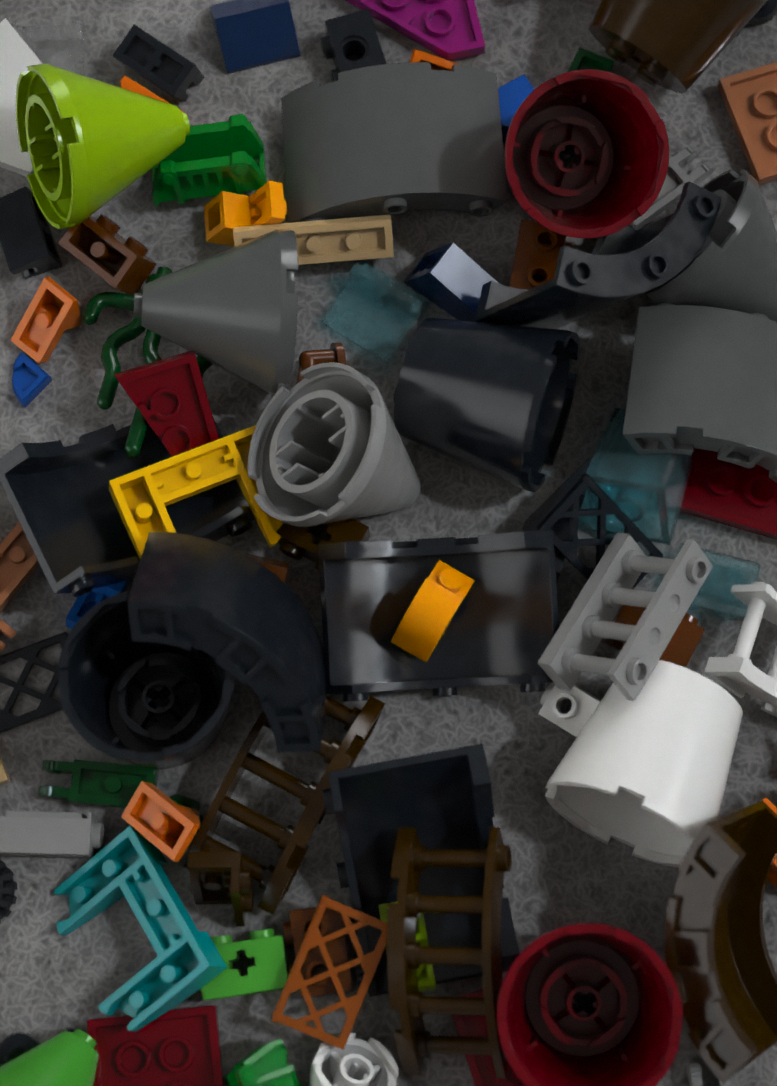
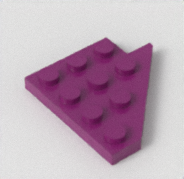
M345 0L361 10L369 9L370 15L448 61L485 54V43L474 0Z

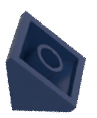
M231 0L210 5V11L228 74L301 56L289 0Z

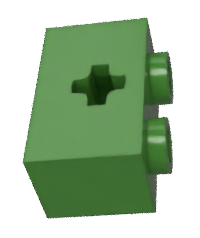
M263 929L248 932L249 940L232 942V935L211 937L228 968L202 987L203 1000L212 1001L283 990L289 976L284 936H275L274 929ZM245 952L248 958L255 959V966L248 968V975L242 976L240 970L233 969L232 962L240 960V953Z

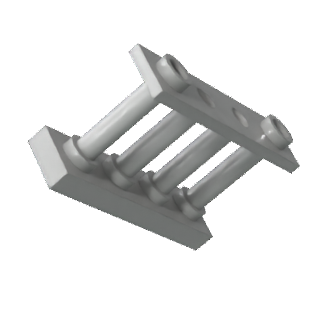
M616 533L539 659V666L558 688L566 690L573 688L582 671L608 675L628 700L635 701L709 575L713 565L694 539H687L677 557L672 559L646 556L630 534ZM641 572L665 575L656 592L632 589ZM622 605L646 608L636 625L612 622ZM602 638L626 641L616 659L592 656Z

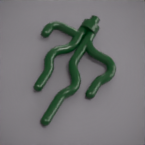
M165 266L158 267L156 274H151L146 278L145 284L172 273V270ZM117 292L96 294L85 306L82 319L86 324L93 325L98 321L101 310L107 307L133 311L134 295ZM134 317L131 323L108 336L102 346L101 360L105 369V375L97 398V405L103 410L111 408L119 385L118 380L113 375L121 372L117 352L122 345L136 339L145 332L146 328L141 326V318ZM148 329L142 349V356L146 364L162 360L158 354V347L162 336ZM197 356L196 359L203 379L205 371L213 363ZM137 407L124 447V451L129 457H135L140 453L148 422Z

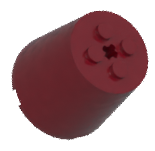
M583 69L553 77L542 83L525 98L513 116L507 132L504 162L511 190L518 203L532 219L548 230L564 236L597 238L621 231V229L630 225L651 207L659 195L666 178L669 164V142L663 119H660L645 92L631 81L617 74L601 70ZM565 147H567V154L573 156L572 163H566L564 168L563 161L558 159V154L565 151Z
M576 923L556 928L530 943L515 959L504 978L497 1006L499 1038L509 1064L526 1086H656L671 1067L679 1048L683 1012L676 982L658 954L641 939L625 930L599 923ZM579 991L584 995L590 992L593 993L594 996L589 998L592 1006L588 1009H585L582 1005L574 1008L571 1005L576 1002L574 995Z

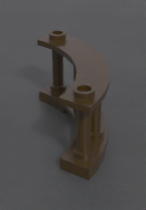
M326 696L325 715L345 724L344 729L348 733L342 743L336 739L332 743L322 737L321 751H313L324 757L323 762L329 765L319 784L314 781L308 784L253 755L267 730L271 729V725L263 710L240 748L201 827L198 828L187 849L190 852H200L205 848H218L224 852H238L212 838L223 814L278 842L277 847L282 849L283 853L276 867L273 865L266 867L241 853L243 868H250L251 878L260 883L259 888L265 890L258 907L273 915L291 887L309 848L307 843L317 823L321 824L326 815L322 789L330 788L328 772L352 768L372 735L386 703L370 696L362 710L354 707L352 710ZM245 770L301 799L300 804L306 806L296 827L289 824L286 828L231 798ZM187 857L186 862H185V864H184V867L187 868V869H188V857Z
M415 827L398 828L391 878L399 879L397 903H388L387 964L391 1010H399L402 1030H395L394 1036L404 1075H421L424 1058H429L431 1053L492 1055L497 1078H506L508 1060L499 1038L497 1006L502 987L501 908L504 872H509L511 869L512 856L510 846L503 843L499 827H491L487 850L427 849L425 845H420ZM427 867H485L483 896L421 895V892L418 891L421 871H425ZM421 913L482 914V947L421 946L420 942H416V918H419ZM421 964L482 965L484 997L424 996L423 992L418 990L417 969L420 968ZM423 1014L486 1015L488 1037L431 1035L430 1031L425 1030L422 1016Z

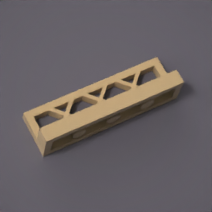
M391 214L233 227L234 246L274 230H293L297 242L298 265L394 257Z

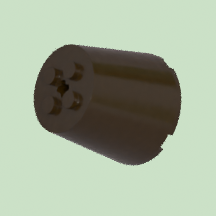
M602 0L589 30L594 38L606 48L605 53L621 64L625 63L636 70L637 76L652 86L658 84L671 91L685 93L768 0Z

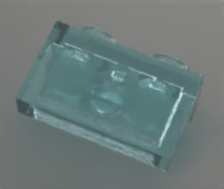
M680 543L678 553L683 547V543ZM701 548L713 565V568L690 605L689 610H697L698 606L714 609V614L724 619L738 620V616L745 617L748 607L730 591L732 585L751 584L757 581L761 567L760 563Z

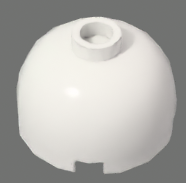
M351 1032L344 1050L326 1042L321 1043L310 1068V1086H397L398 1065L392 1053L378 1040L370 1037L367 1042L355 1038L357 1033Z

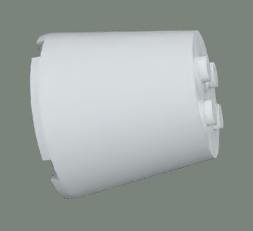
M658 660L635 701L628 700L615 683H612L548 780L545 787L548 788L545 797L553 809L563 818L595 839L608 845L612 837L634 847L632 856L653 863L679 868L692 842L705 825L718 818L743 716L741 706L729 692L705 676L680 665Z

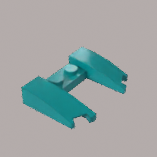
M131 825L54 889V893L58 896H69L70 917L67 920L57 922L59 934L65 936L108 909L124 896L158 956L99 1004L98 1007L105 1015H113L117 1008L134 1018L129 1022L127 1029L136 1032L176 1007L228 967L208 932L198 931L162 867L167 861L162 852Z

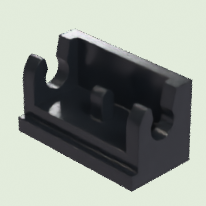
M135 24L112 55L115 59L182 102L188 99V94H186L188 86L191 83L198 86L204 79V76L194 63Z
M23 187L0 197V242L10 272L14 275L23 272L24 279L63 267L48 221L42 214L32 191L28 187Z

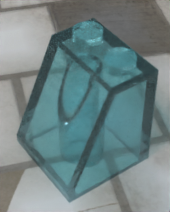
M615 408L586 473L651 542L670 545L696 448H693L692 455H638L623 436L626 409ZM587 487L589 508H598L597 496ZM614 514L606 515V534L616 535V533H624V525ZM591 516L592 530L597 532V516Z

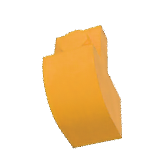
M268 181L250 196L221 191L204 206L206 242L234 246L233 227L282 223L287 212V203L283 194V183Z
M439 560L411 602L391 642L422 661L427 662L475 580Z

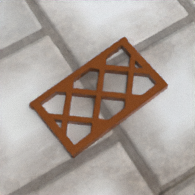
M323 894L276 1004L271 1021L274 1023L279 1022L344 1050L387 944L388 923L334 901L329 896ZM327 907L341 914L346 927L322 937L318 926ZM349 917L356 919L360 922L351 924ZM366 925L382 930L374 951L364 955L354 930ZM348 933L358 958L334 968L325 943ZM319 946L328 971L304 980L300 970L308 950ZM361 964L364 976L355 995L346 998L337 973ZM331 976L340 1001L316 1011L307 986ZM301 989L310 1014L296 1020L282 1013L290 994ZM343 1007L347 1018L338 1038L324 1032L319 1017ZM313 1020L316 1028L305 1023Z

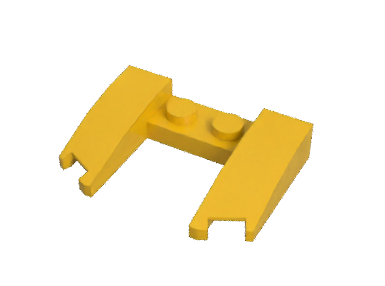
M256 425L109 481V492L140 560L149 532L176 533L165 506L235 479L269 547L279 542L281 536L276 531L284 522L273 518L261 509L254 498L256 494H259L256 481L248 477V454Z

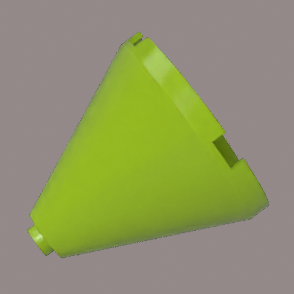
M46 63L27 66L28 71L21 72L18 78L15 105L19 145L21 152L29 151L35 173L27 175V178L42 214L57 229L73 227L82 223L182 146L186 136L190 133L189 119L186 113L181 112L176 105Z

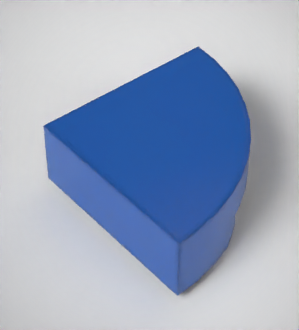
M21 352L13 365L12 386L17 399L26 408L52 381V378L27 355Z

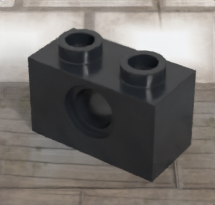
M369 9L325 20L326 36L320 37L325 59L332 58L336 68L331 70L333 82L338 81V73L387 64ZM352 55H358L362 57L357 61H351L347 59V57Z

